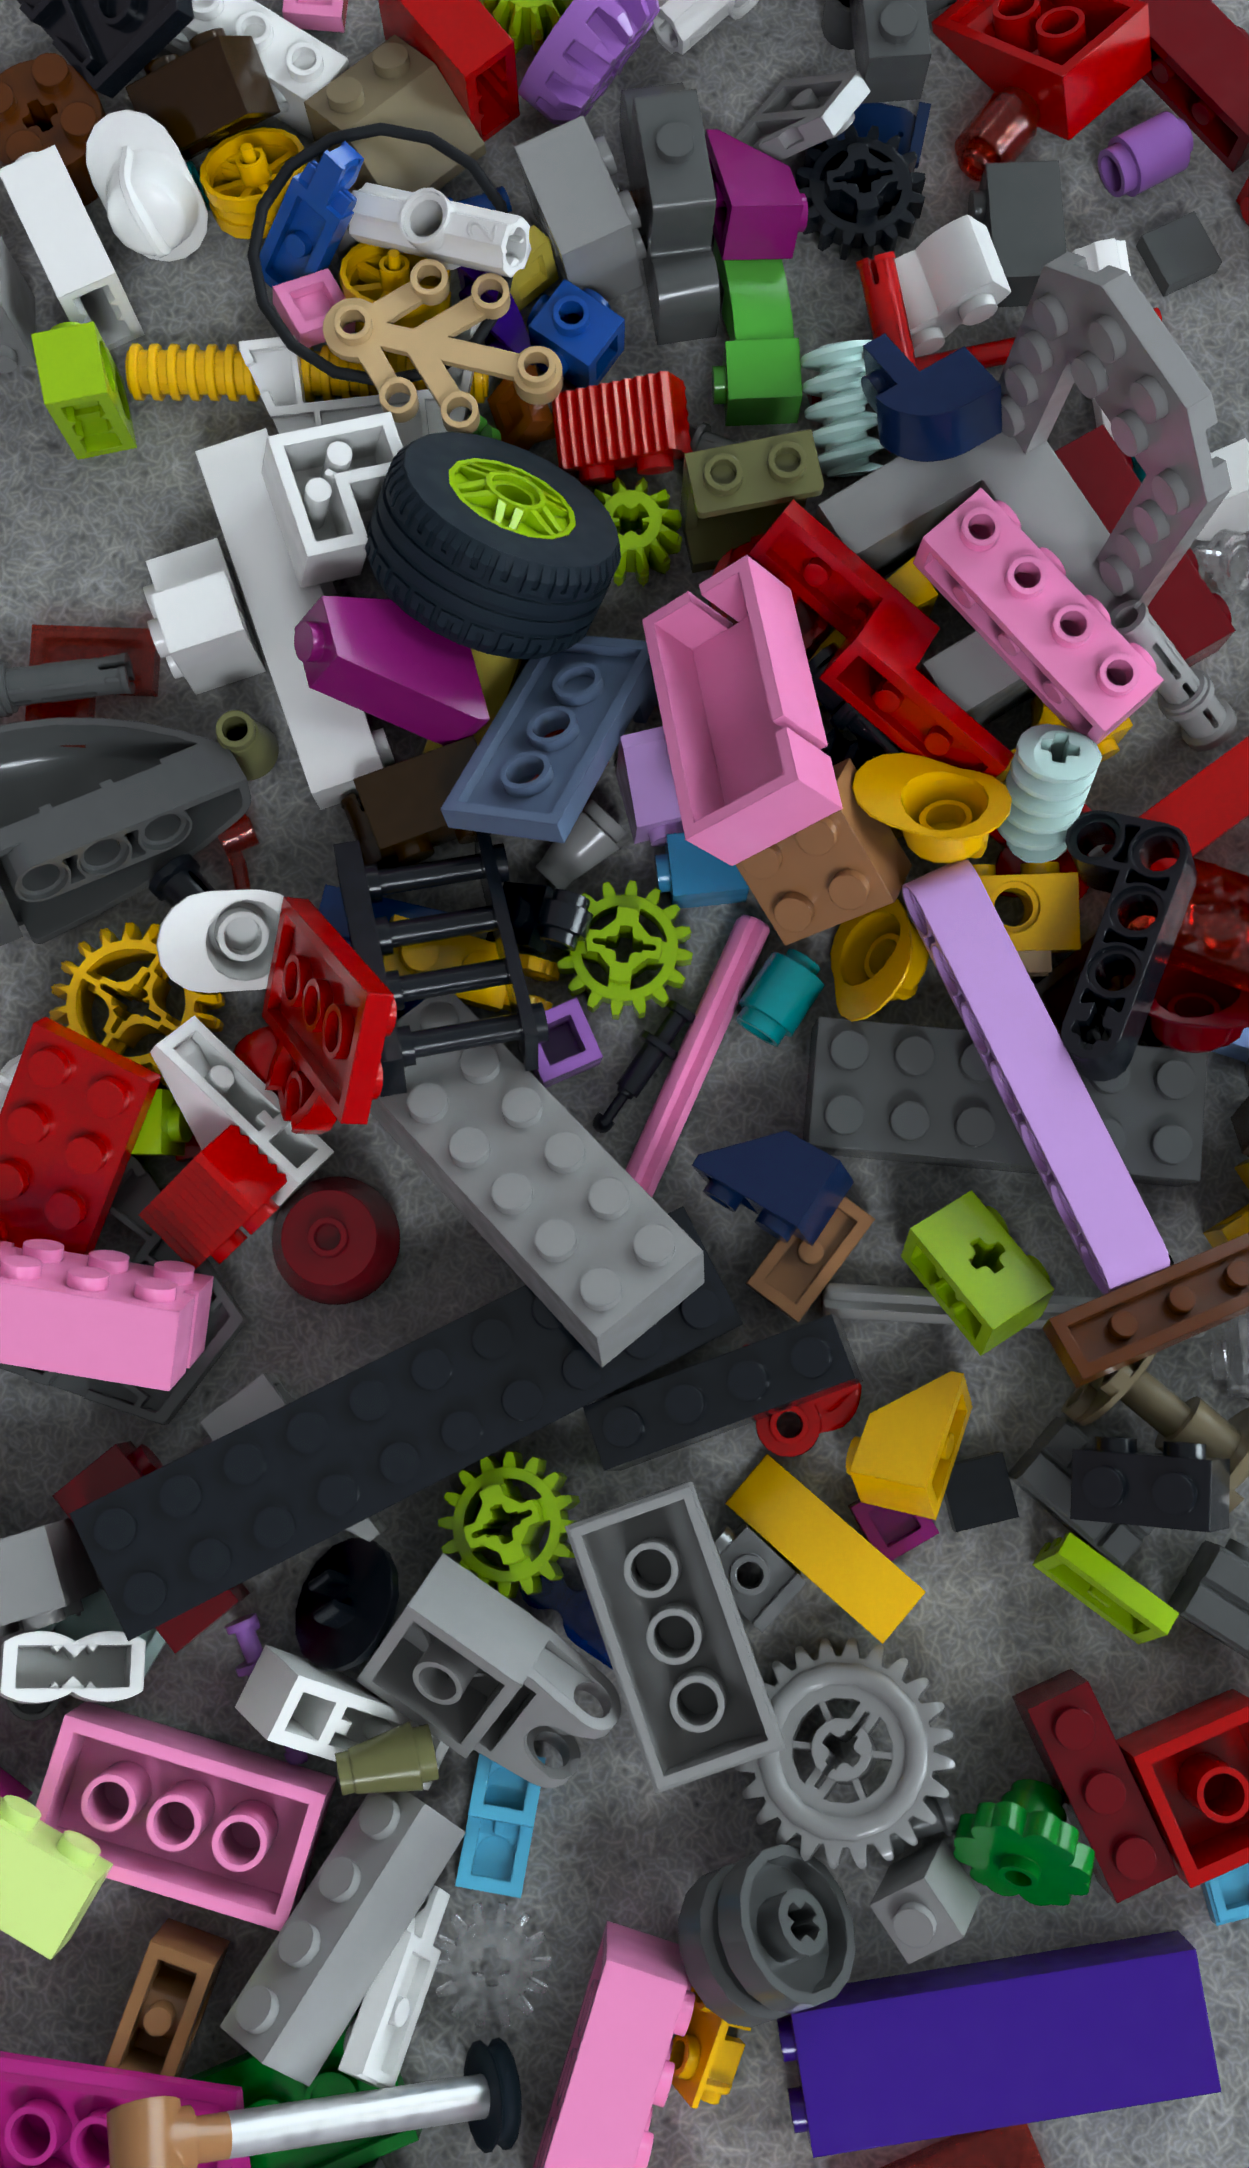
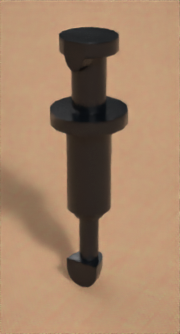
M670 1000L666 1006L670 1012L656 1033L653 1035L643 1029L639 1037L645 1043L616 1083L619 1093L605 1113L602 1115L598 1112L593 1120V1126L597 1132L606 1133L614 1126L613 1120L627 1099L631 1100L633 1097L637 1098L665 1057L671 1060L675 1059L678 1053L669 1045L685 1022L693 1023L696 1016L676 1001Z

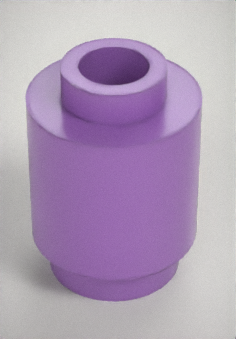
M1163 111L1111 138L1108 147L1100 151L1098 155V170L1105 188L1114 197H1121L1125 194L1134 197L1184 171L1189 165L1190 153L1193 150L1191 130L1183 119L1176 118L1168 111Z

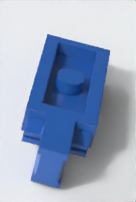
M346 141L342 142L340 147L332 151H324L319 163L315 159L312 162H308L303 172L292 177L259 255L264 280L271 288L272 286L329 268L354 214L352 210L356 205L357 198L348 190L356 182L364 158Z

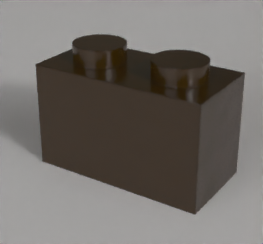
M223 28L202 32L190 39L191 51L180 57L177 54H169L150 61L144 67L146 76L125 87L134 110L149 115L163 125L177 144L184 160L192 159L215 147L222 140L245 131L280 113L252 36H226Z

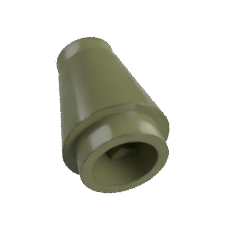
M231 710L224 713L216 723L217 742L224 749L231 750L247 781L261 778L270 772L279 754V746L274 733L267 726L251 718L243 711Z
M408 1721L354 1745L346 1751L335 1753L342 1796L352 1793L423 1791V1783L439 1779L436 1755L428 1724L412 1727L411 1722Z

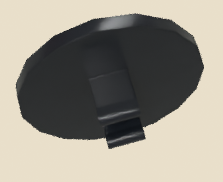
M350 1538L333 1545L316 1561L302 1585L296 1607L295 1635L302 1654L317 1668L343 1672L360 1665L380 1646L392 1625L399 1599L398 1571L391 1554L373 1540L368 1542L362 1538Z

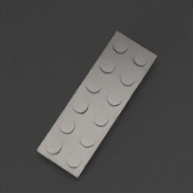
M455 994L425 999L396 1021V1026L409 1025L412 1032L479 1019ZM503 1043L416 1058V1065L404 1067L407 1093L386 1097L379 1096L376 1100H372L370 1114L601 1367L609 1363L705 1283L703 1250L530 1071L525 1072L524 1065Z

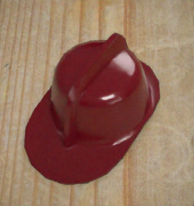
M1187 959L1168 960L1148 1014L1149 1024L1155 1037L1165 1046L1189 1053L1211 1052L1220 1047L1228 1046L1239 1039L1243 1029L1249 1027V967L1209 964Z

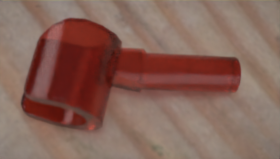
M244 814L231 827L218 835V839L228 857L229 866L232 869L235 890L251 889L247 862L242 851L260 844L249 817Z

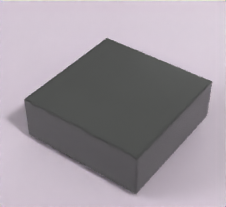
M1195 211L1141 235L1136 245L1163 297L1215 274L1222 263Z

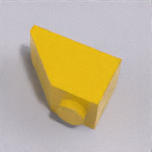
M950 1371L869 1414L862 1436H855L852 1439L846 1456V1472L848 1475H851L862 1503L936 1520L973 1407L964 1373Z

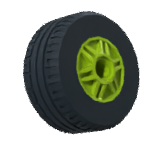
M442 432L428 434L400 449L391 461L366 530L368 541L365 550L374 577L386 595L407 615L429 630L459 645L486 654L512 659H540L556 655L580 642L586 636L602 604L621 559L617 528L610 513L598 498L576 478L555 464L528 450L501 440L470 433Z

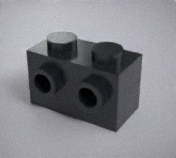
M1095 1436V1448L1072 1449L1070 1519L1210 1533L1229 1528L1230 1459L1206 1457V1444L1163 1441V1453L1137 1451V1439Z

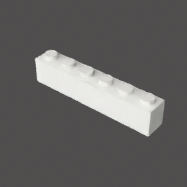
M264 428L197 450L195 453L311 794L320 810L340 804L341 800L352 793H355L356 798L359 797L353 779L396 763L384 728L372 731L364 711L309 688L303 662L298 659L295 652L294 628L322 595L333 596L337 592L333 581L304 588L299 586L261 473L267 436H269L267 429Z

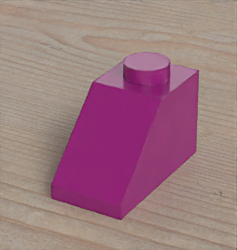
M706 129L705 140L716 197L713 234L722 260L792 259L798 232H804L807 226L808 202L805 193H799L790 166L718 129Z

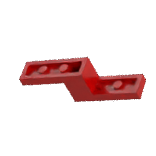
M793 499L758 540L749 554L846 637L819 679L905 753L924 756L962 769L975 770L996 778L1007 768L1014 754L916 669L940 627Z

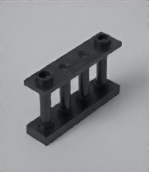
M475 831V854L381 870L377 869L376 864L364 866L359 840L333 844L351 947L394 994L397 1010L405 1009L404 1002L505 985L512 1012L509 1015L412 1032L409 1025L397 1027L395 1024L392 1034L385 1037L380 1060L383 1068V1086L380 1097L407 1093L404 1067L416 1065V1058L518 1040L525 1072L539 1069L538 1043L549 1041L546 1014L542 1002L533 1004L530 1002L502 882L509 881L506 851L503 843L492 845L490 833ZM479 879L486 906L393 922H388L387 916L375 918L372 908L373 903L383 902L382 895ZM493 932L499 959L399 976L398 970L385 972L382 956L394 955L393 948Z

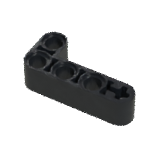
M1093 810L1081 814L1068 828L1065 842L1078 876L1083 883L1095 890L1111 893L1065 1015L1061 1037L1075 1067L1082 1076L1092 1081H1108L1117 1078L1125 1072L1133 1058L1195 889L1197 870L1187 837L1179 828L1153 820L1109 811ZM1103 844L1113 845L1112 849L1105 855L1099 857L1087 856L1097 846ZM1163 858L1177 859L1176 863L1169 869L1163 871H1152L1149 869L1157 860ZM1153 916L1156 918L1153 924L1146 929L1139 931L1127 929L1130 922L1138 917ZM1120 974L1135 976L1131 984L1124 989L1118 991L1104 989L1108 981L1114 976ZM1104 1030L1109 1038L1108 1042L1101 1040ZM1087 1043L1094 1044L1092 1050L1086 1048Z

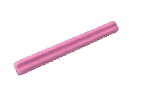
M743 914L736 920L694 1014L696 1017L693 1023L689 1025L677 1052L678 1054L672 1063L625 1169L651 1197H653L770 933V927L753 916Z

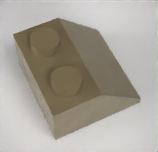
M395 34L304 102L314 142L330 132L381 122L433 132L476 161L486 154L484 141L436 64ZM376 136L347 142L364 158L357 180L352 185L356 190L361 189L366 182L409 192H415L421 188L439 190L466 169L429 144L387 136ZM341 144L333 145L327 150L332 151L340 147ZM321 153L320 155H318L319 161H320V159H321L323 153Z

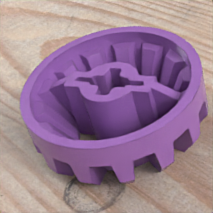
M573 0L531 62L520 84L518 94L553 124L563 125L582 115L586 117L600 96H603L615 77L623 71L622 68L631 55L640 47V41L653 26V20L660 12L658 0Z

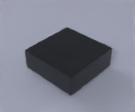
M998 1451L954 1463L944 1494L953 1531L960 1532L1019 1517L1003 1452Z

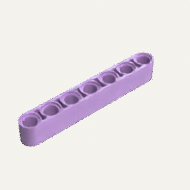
M965 859L948 863L903 884L902 895L910 917L1097 1288L1105 1295L1170 1267V1258L1163 1239L975 868L969 860Z

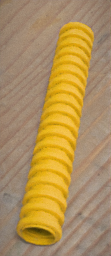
M132 343L126 353L125 370L127 385L130 394L137 401H144L147 395H151L155 401H163L166 395H170L174 401H182L185 395H189L192 401H201L203 395H208L211 401H220L222 395H227L230 401L238 402L241 395H246L248 401L258 402L261 395L249 368L246 366L235 344H227L225 350H219L216 344H208L206 350H201L197 344H189L187 350H182L179 344L171 343L167 350H163L160 344L151 343L148 350H144L141 344ZM322 345L321 351H314L313 346L309 347L310 350L335 366L365 371L360 363H351L335 356L327 345ZM383 351L395 373L415 369L409 357ZM300 357L306 402H314L316 396H323V400L327 401L334 400L335 396H342V399L353 398L354 396L379 395L373 385L332 378ZM474 372L470 394L475 397L478 404H484L485 397H488L489 375ZM423 380L412 382L416 390L428 389Z

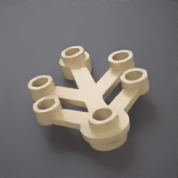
M424 259L412 268L410 282L373 303L362 298L341 300L329 309L323 321V335L330 351L342 360L362 365L379 393L383 413L391 411L394 422L404 423L415 417L419 410V399L414 384L406 378L396 376L383 351L409 357L440 407L443 425L448 432L474 433L480 424V413L476 399L471 394L459 390L444 365L511 380L518 396L523 401L533 405H544L553 401L560 394L563 387L561 361L557 354L547 347L531 346L520 353L454 338L485 319L495 320L508 312L511 304L509 286L502 276L495 273H486L479 276L472 285V295L414 329L394 325L393 323L423 304L428 306L438 305L449 295L450 283L445 266L437 260ZM428 276H435L441 280L440 284L433 289H425L419 285ZM488 290H496L502 293V297L494 303H486L480 299L481 295ZM349 323H364L363 329L358 333L349 334L343 331V328ZM535 363H542L548 367L547 372L541 376H532L526 372V369L529 365ZM396 393H405L410 396L409 402L402 407H393L388 403L391 396ZM457 407H465L472 412L468 419L460 422L452 420L449 415Z

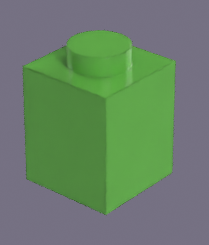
M799 338L725 341L723 366H712L713 404H724L725 426L798 423L803 397Z

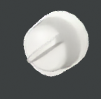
M129 109L108 113L94 125L87 140L86 165L92 184L107 211V218L113 233L125 246L137 253L143 254L149 259L170 262L187 258L200 247L208 231V211L202 194L177 144L163 125L145 113Z
M261 889L205 891L187 896L170 909L160 924L156 943L160 965L173 982L189 991L218 993L267 989L284 896L277 892Z

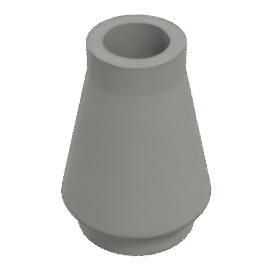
M590 798L586 802L565 843L552 842L544 857L535 867L558 889L565 890L574 880L621 849L617 843L627 832Z

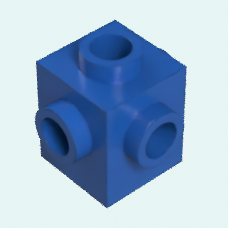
M565 278L551 297L544 294L538 299L527 320L531 346H543L555 352L562 364L563 378L578 388L598 385L625 349V319L612 311L609 303L599 293L590 288L581 290ZM535 363L543 373L547 372L548 367L545 364Z

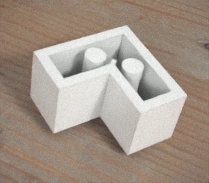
M391 411L267 436L261 473L300 588L361 575L367 554L365 546L368 538L360 513L374 509L391 461L398 451L403 448Z
M218 538L146 561L153 584L144 586L143 590L154 619L148 620L147 623L158 654L161 658L166 657L168 666L175 679L185 677L197 695L266 672L229 560Z

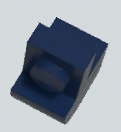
M885 333L863 345L866 375L861 378L862 389L868 403L877 412L880 444L891 453L913 461H942L962 455L1002 432L1001 384L965 346L919 371Z

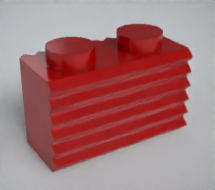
M659 371L658 373H648L645 376L624 378L621 381L589 385L586 388L565 390L552 401L559 468L571 476L579 478V482L584 486L612 483L616 480L615 471L637 467V473L640 475L663 474L674 470L673 460L682 459L685 453L693 452L690 445V425L687 419L688 411L686 408L687 399L684 381L669 371Z
M230 1125L201 1150L138 1215L185 1263L193 1265L196 1269L211 1256L220 1265L248 1238L239 1227L242 1226L252 1235L280 1208L271 1197L287 1183L286 1174L278 1173L277 1165L268 1163L267 1155L259 1154L258 1145L250 1144L249 1136L241 1135L239 1126Z

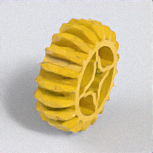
M126 922L122 930L121 941L110 929H100L99 939L102 947L98 950L86 941L78 943L79 953L86 958L80 966L71 961L61 962V969L71 976L72 979L69 985L59 983L51 986L52 994L65 1000L66 1005L55 1007L49 1011L51 1020L60 1024H69L66 1026L67 1028L123 1055L127 1047L134 1049L142 1037L151 1033L168 1036L194 1015L211 1032H221L224 1023L220 1019L208 1015L207 1010H215L224 1006L225 997L221 993L195 992L184 988L185 1010L183 1018L179 1021L172 1017L166 1008V997L172 986L167 983L170 978L160 965L156 947L160 925L152 923L142 937V933L135 923ZM137 961H152L148 968L142 966L138 973L127 981L116 982L107 978L112 972L126 964ZM118 994L130 1001L133 999L138 1002L144 1001L149 1005L148 1009L160 1017L161 1020L158 1022L146 1015L142 1017L138 1014H131L127 1011L128 1006L116 999L115 996ZM95 995L105 1000L109 1008V1017L102 1029L107 1035L102 1043L99 1042L92 1024V1005ZM151 1053L126 1057L162 1075ZM162 1076L160 1082L164 1086L168 1087Z

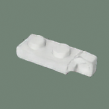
M433 1885L364 1996L357 2017L347 2029L343 2044L344 2054L338 2070L370 2086L379 2089L394 2087L441 1954V1951L435 1948L433 1944L450 1898V1894L441 1888Z

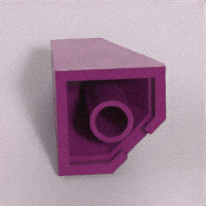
M322 595L294 628L295 652L298 659L303 662L309 688L442 746L473 736L490 720L471 648L459 645L429 630L407 615L391 599Z

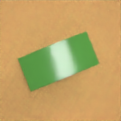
M715 240L713 254L725 291L721 314L730 341L794 338L790 297L782 259L722 260Z

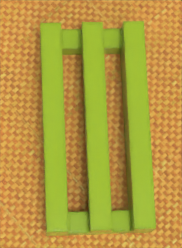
M1071 1532L1066 1533L1063 1538L1058 1537L1054 1539L1052 1543H1045L1032 1564L1138 1645L1167 1636L1179 1615V1612Z

